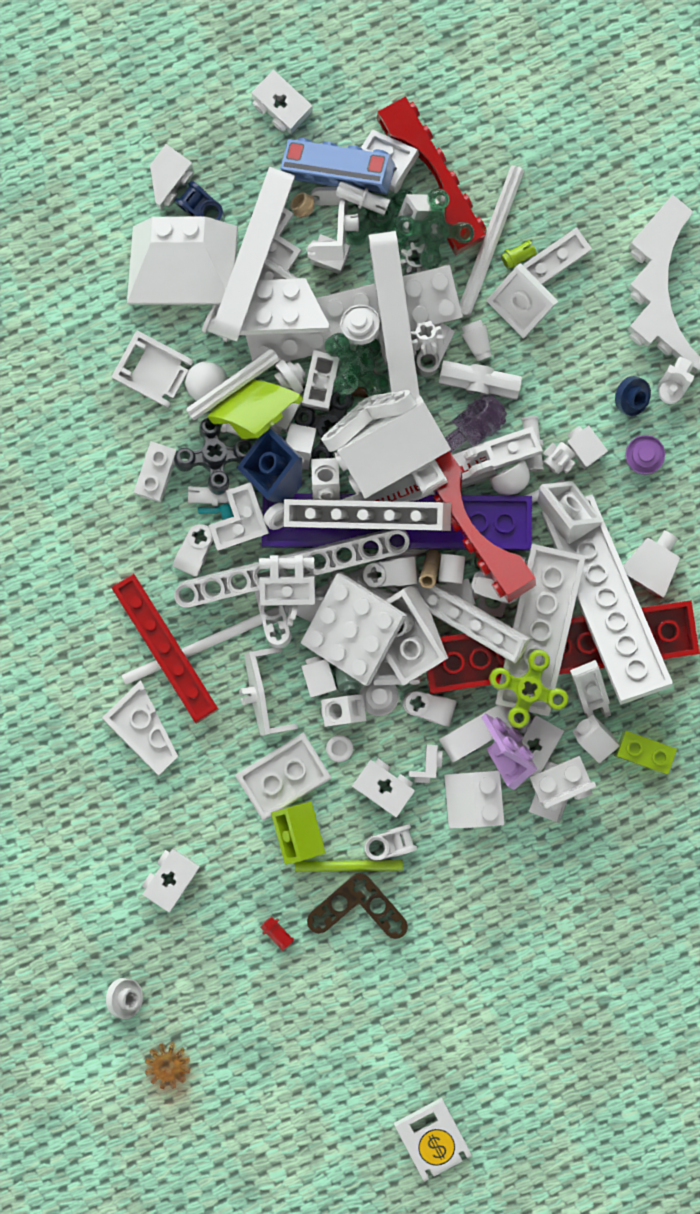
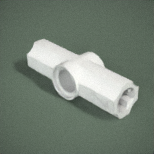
M443 360L438 384L465 389L466 392L471 394L479 392L481 396H489L490 394L517 400L522 377L497 372L493 368L484 365L472 364L468 366Z

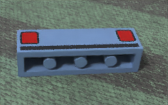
M298 138V140L288 139L280 169L295 175L294 180L335 187H338L339 183L343 181L363 190L368 188V192L388 195L395 163L390 154L384 150L375 149L372 152L353 145L345 148L339 147L332 142L319 144L313 143L306 138Z

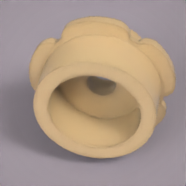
M304 192L298 193L290 203L293 214L300 218L309 216L315 208L314 197Z

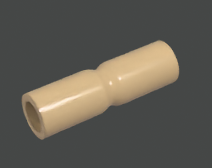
M429 550L426 553L419 579L420 585L424 588H432L435 585L441 561V553L438 550Z

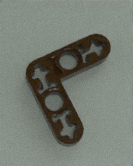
M356 873L312 910L307 918V925L312 932L317 934L324 933L359 903L390 938H401L408 929L407 921L376 884L363 873ZM356 878L360 881L363 879L367 881L365 888L369 892H371L372 888L377 892L369 896L365 903L361 900V898L365 897V894L361 890L357 892L353 890L355 887L353 881ZM338 895L344 896L347 899V907L342 911H337L332 907V900ZM381 898L384 900L386 907L382 913L377 914L371 911L370 902L373 899ZM327 904L330 912L337 917L332 920L329 915L324 920L325 927L317 926L315 928L312 925L314 923L313 916L315 914L319 917L326 912L322 907ZM390 909L395 912L390 917L395 922L402 921L400 926L402 931L400 933L396 931L391 933L388 930L391 925L386 919L384 923L379 921L380 918L387 915Z

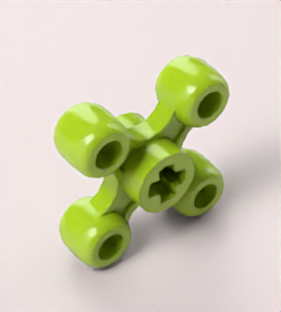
M538 649L530 653L528 657L529 670L522 677L512 676L505 668H496L490 674V684L494 688L500 690L511 689L517 696V703L509 711L507 717L508 722L514 728H523L528 724L530 719L529 708L535 701H544L554 710H561L568 704V694L560 688L547 689L541 683V674L550 665V656L544 650ZM541 655L544 658V662L538 666L534 660L536 656ZM500 673L504 674L505 681L498 684L495 680L496 676ZM529 681V684L536 685L532 696H529L527 693L523 695L522 690L525 688V682ZM556 694L562 696V701L559 704H554L553 697ZM518 712L523 714L521 722L514 721V715Z

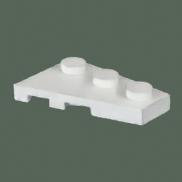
M140 680L102 719L159 776L178 758V755Z

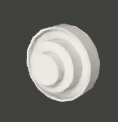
M359 304L345 311L341 317L340 326L344 337L349 342L364 345L370 343L378 336L381 322L374 308Z
M281 359L274 364L278 371L274 377L281 387L298 394L304 392L302 385L305 383L303 378L306 376V373L298 362L293 365L291 361L285 363Z
M374 678L370 685H364L359 693L363 694L365 711L374 716H384L391 713L399 701V692L396 685L374 686Z
M119 978L114 981L106 994L107 1009L116 1018L130 1019L138 1013L143 1002V993L138 982L128 978Z

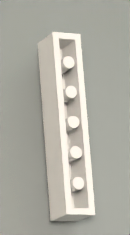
M284 499V527L451 531V503Z

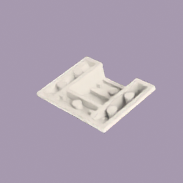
M151 217L133 226L127 304L220 305L236 262L238 227L208 217Z

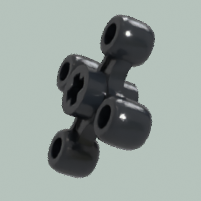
M337 390L332 395V410L328 415L319 416L311 408L302 407L295 413V423L301 426L316 428L322 439L328 432L327 428L331 427L329 423L337 424L345 416L347 410L352 407L354 402L353 395L348 390ZM344 395L346 401L341 405L339 399ZM305 413H307L309 418L308 421L304 423L302 421V416ZM320 439V443L312 451L311 458L320 459L319 454L322 451L326 454L325 459L334 458L333 451L329 452Z
M205 418L199 426L200 436L205 441L203 448L197 451H192L189 448L179 449L175 453L174 464L182 472L190 471L195 466H203L210 472V477L208 478L209 490L215 495H222L229 488V477L223 470L224 466L232 461L240 464L253 445L248 441L242 440L234 446H225L218 439L221 428L220 424H213L209 418Z

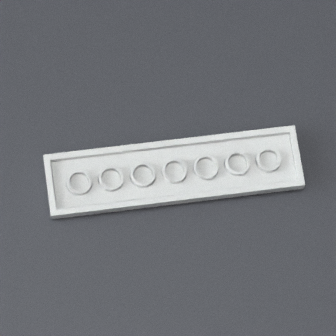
M450 264L403 276L410 331L417 328L418 322L421 324L430 320L435 325L463 318ZM375 283L316 298L329 323L330 332L246 335L252 362L269 349H273L276 352L279 360L283 359L285 362L312 356L314 350L327 352L355 345L344 337L340 326L341 317L350 307L359 304L374 308L379 315ZM380 329V333L375 339H379V336H382V329Z
M593 494L586 496L587 501L603 520ZM542 511L543 520L555 549L586 556L576 599L620 705L671 688L673 682L604 520L600 526L568 544L548 516Z

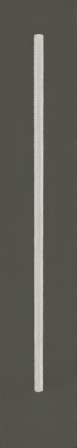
M561 479V480H559V481H557V482H555V483L565 482V481H564V479ZM539 490L525 495L532 496V504L538 502ZM406 550L401 554L390 556L377 562L414 557L428 550ZM365 567L348 575L353 577L358 575L363 578ZM325 584L316 588L315 596L325 597L331 585ZM284 605L286 614L290 605ZM280 607L271 608L265 611V614L270 617L275 616L279 613ZM261 615L253 616L181 649L188 658L262 625ZM155 660L123 674L122 678L127 685L161 670V667Z

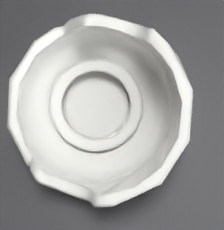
M200 362L191 367L187 372L185 386L188 394L198 401L226 381L228 377L225 370L217 363Z
M522 460L513 468L503 470L497 476L490 478L489 481L497 493L513 495L525 489L530 480V471L525 460Z

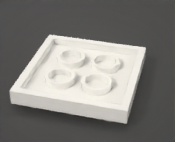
M337 573L301 644L367 686L372 682L407 615L342 573Z

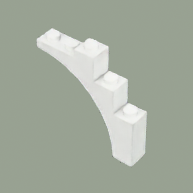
M672 195L628 247L632 250L630 254L640 263L645 261L648 264L628 288L631 291L630 296L637 303L648 305L631 324L628 331L631 333L629 337L639 346L644 344L648 347L655 339L658 342L657 347L664 354L670 355L671 353L677 359L683 357L693 362L694 365L691 371L696 374L700 369V356L691 348L680 331L672 312L668 292V268L672 250L682 227L693 211Z

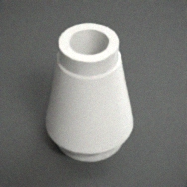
M481 319L461 327L463 331L461 335L477 361L492 356L487 327L483 325Z

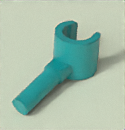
M229 504L216 507H198V514L221 513L222 520L234 517Z

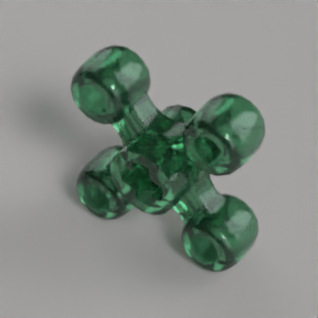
M440 188L433 189L428 193L429 214L426 218L417 221L411 216L401 215L394 223V229L400 236L410 237L419 234L423 237L425 247L420 253L419 262L428 270L438 268L441 265L442 256L439 252V247L442 241L447 238H453L463 244L470 242L474 237V228L471 224L464 221L449 224L445 221L444 211L449 205L450 197L445 190ZM438 195H440L441 201L440 203L436 204L435 199ZM405 222H408V228L406 230H403V224ZM432 224L437 225V234L431 233L433 231ZM465 228L466 233L461 237L460 231ZM433 255V261L428 263V257Z
M400 189L398 193H395L393 199L388 204L383 220H377V214L379 213L364 208L367 215L363 221L359 222L360 235H353L356 231H346L348 242L359 246L366 241L367 236L373 231L377 233L396 231L397 238L402 239V241L398 242L399 251L405 249L409 241L408 234L404 229L398 228L395 225L394 217L400 212L403 202L400 199H405L406 194L413 193L408 189Z
M335 333L326 339L324 344L326 352L330 356L338 357L342 360L339 366L341 374L333 382V387L339 395L346 396L354 392L358 388L359 381L365 384V391L369 397L389 392L390 383L388 379L383 375H376L373 372L375 368L374 357L381 351L380 342L376 338L364 345L357 344L356 351L349 347V339L343 333Z

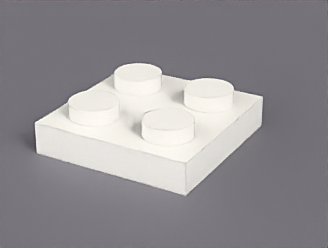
M521 263L514 268L486 300L523 339L559 302Z

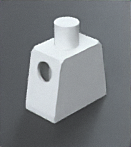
M664 530L657 543L650 538L645 539L623 564L628 579L656 597L664 598L680 560L679 556L671 552L678 538Z

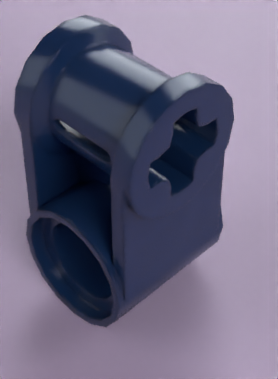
M192 180L188 183L189 188L184 194L174 200L175 204L191 217H205L208 211L216 210L219 212V215L215 220L225 221L222 206Z

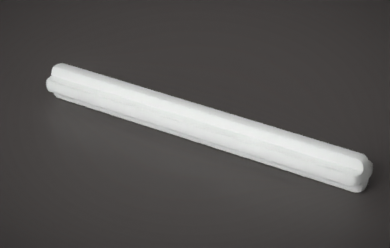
M518 166L510 167L461 298L460 307L463 316L469 317L472 313L524 174V170Z

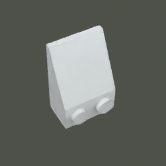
M415 584L402 589L385 600L407 615L385 655L403 686L448 659L430 610Z

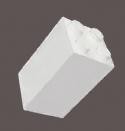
M421 396L415 398L417 404L410 411L399 416L376 420L360 430L350 441L334 453L342 470H349L351 474L348 476L349 482L356 494L362 493L366 499L451 450Z

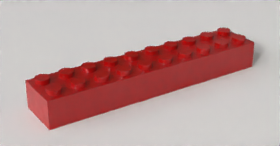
M692 600L641 608L663 660L700 654ZM584 616L571 618L559 675L570 674V670L594 660L597 662L599 669H604L605 666ZM466 634L440 637L448 659L426 672L429 694L491 685L489 680L491 672L496 668L504 667L505 657ZM501 673L495 678L498 684H500Z

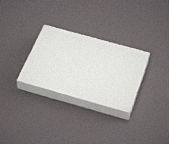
M304 732L235 775L263 821L271 817V812L287 807L332 779Z

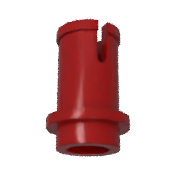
M271 916L260 926L263 930L262 934H267L283 951L293 942L294 938L278 923V918L274 919Z

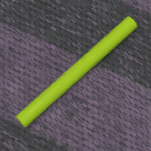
M403 860L295 862V872L403 871Z

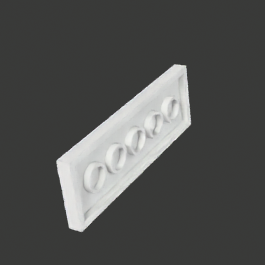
M531 544L527 566L536 578V586L519 597L512 627L530 638V641L520 663L515 664L505 658L503 668L508 670L512 676H524L529 670L528 657L530 653L538 649L544 650L550 656V665L541 674V683L547 689L556 688L586 556ZM541 655L536 656L535 664L538 666L542 665L544 658ZM504 674L501 675L500 684L505 681ZM529 681L525 682V688L522 690L523 695L527 693L529 696H532L536 685L529 684ZM498 689L495 704L513 708L517 703L515 692L511 689ZM535 701L529 708V712L549 716L551 710L544 701Z

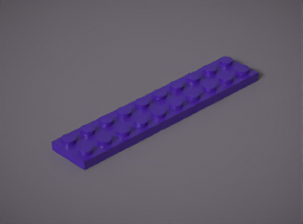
M296 493L292 500H313V493ZM340 494V500L355 494ZM429 495L414 502H435L433 499L435 495ZM462 495L464 509L470 521L482 536L505 551H530L532 544V496ZM264 496L262 501L263 516L271 506L277 504L267 500ZM267 526L269 534L262 536L261 546L262 548H315L386 529L283 526L280 529L272 530ZM452 527L451 531L406 530L409 535L407 550H467L462 542L465 539L460 530L455 532ZM394 534L389 539L394 547H401L405 543L404 537L400 534ZM367 541L364 543L363 548L379 549V546L374 541Z

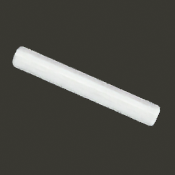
M269 349L190 405L186 411L191 419H198L279 361L278 355L273 349Z

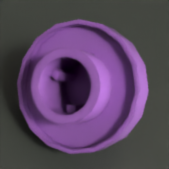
M637 436L626 448V463L637 474H653L664 463V446L653 436Z

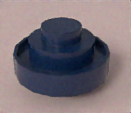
M630 376L624 379L615 393L616 408L621 413L629 416H636L643 412L651 398L649 383L637 376Z

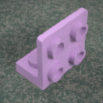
M485 713L482 719L495 740L487 748V751L506 785L515 790L537 770L532 760L534 755L523 745L521 741L523 736L516 728H509L500 718L496 717L494 719Z

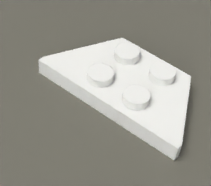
M306 278L259 280L240 335L330 332L331 328Z

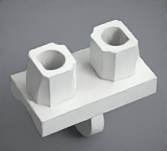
M679 357L675 366L669 365L657 386L659 397L663 402L675 404L681 400L694 379V376L689 374L694 365L693 362Z

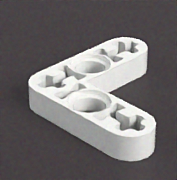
M409 390L370 396L356 405L321 440L329 452L335 451L350 441L372 419L402 415L414 408L417 402Z

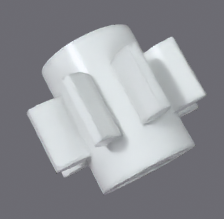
M411 242L409 251L401 250L400 253L406 258L400 262L401 266L406 265L407 275L411 271L421 272L422 267L430 266L425 261L432 257V253L425 254V244H422L419 248L415 247L414 243ZM416 253L417 257H422L419 265H415L414 261L409 262L412 254Z
M430 320L421 324L418 322L416 331H410L411 339L413 340V350L419 349L423 356L431 353L436 354L438 345H444V339L441 336V326L435 328Z
M560 442L558 446L552 443L543 453L547 457L543 463L556 475L561 471L567 474L576 464L572 460L576 454L563 442Z

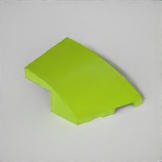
M251 380L217 404L207 417L213 424L229 423L242 439L259 438L273 424L283 418V410L292 403L300 404L303 398L300 394L279 385Z

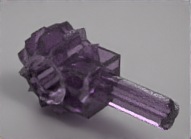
M484 395L478 400L474 399L473 403L467 405L466 410L452 420L457 429L445 437L451 448L450 453L465 441H468L474 447L487 436H493L494 432L501 430L500 426L505 424L507 413L505 407L493 395L488 397Z

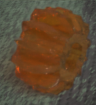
M173 1042L169 1046V1051H166L164 1043H160V1053L154 1048L150 1050V1054L155 1059H145L147 1065L153 1066L146 1069L145 1074L155 1073L150 1082L155 1084L158 1079L162 1080L160 1084L161 1089H165L167 1081H169L172 1089L176 1088L175 1078L179 1082L184 1083L186 1079L181 1073L187 1074L191 1070L187 1066H182V1064L190 1062L189 1056L180 1058L185 1049L181 1047L177 1053L173 1052L175 1048V1043ZM164 1059H169V1063L173 1061L175 1064L171 1072H166V1068L164 1071L162 1070L161 1066L164 1063Z

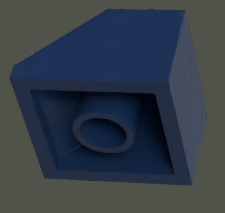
M272 427L256 440L237 467L267 500L275 503H284V499H292L302 486V457Z

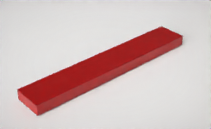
M133 573L111 587L194 722L197 724L218 711L217 705L135 574Z

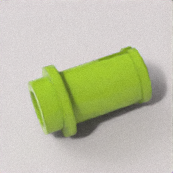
M527 240L510 251L506 249L504 254L501 255L507 269H514L521 262L536 256L537 252L534 245L530 246L532 242Z

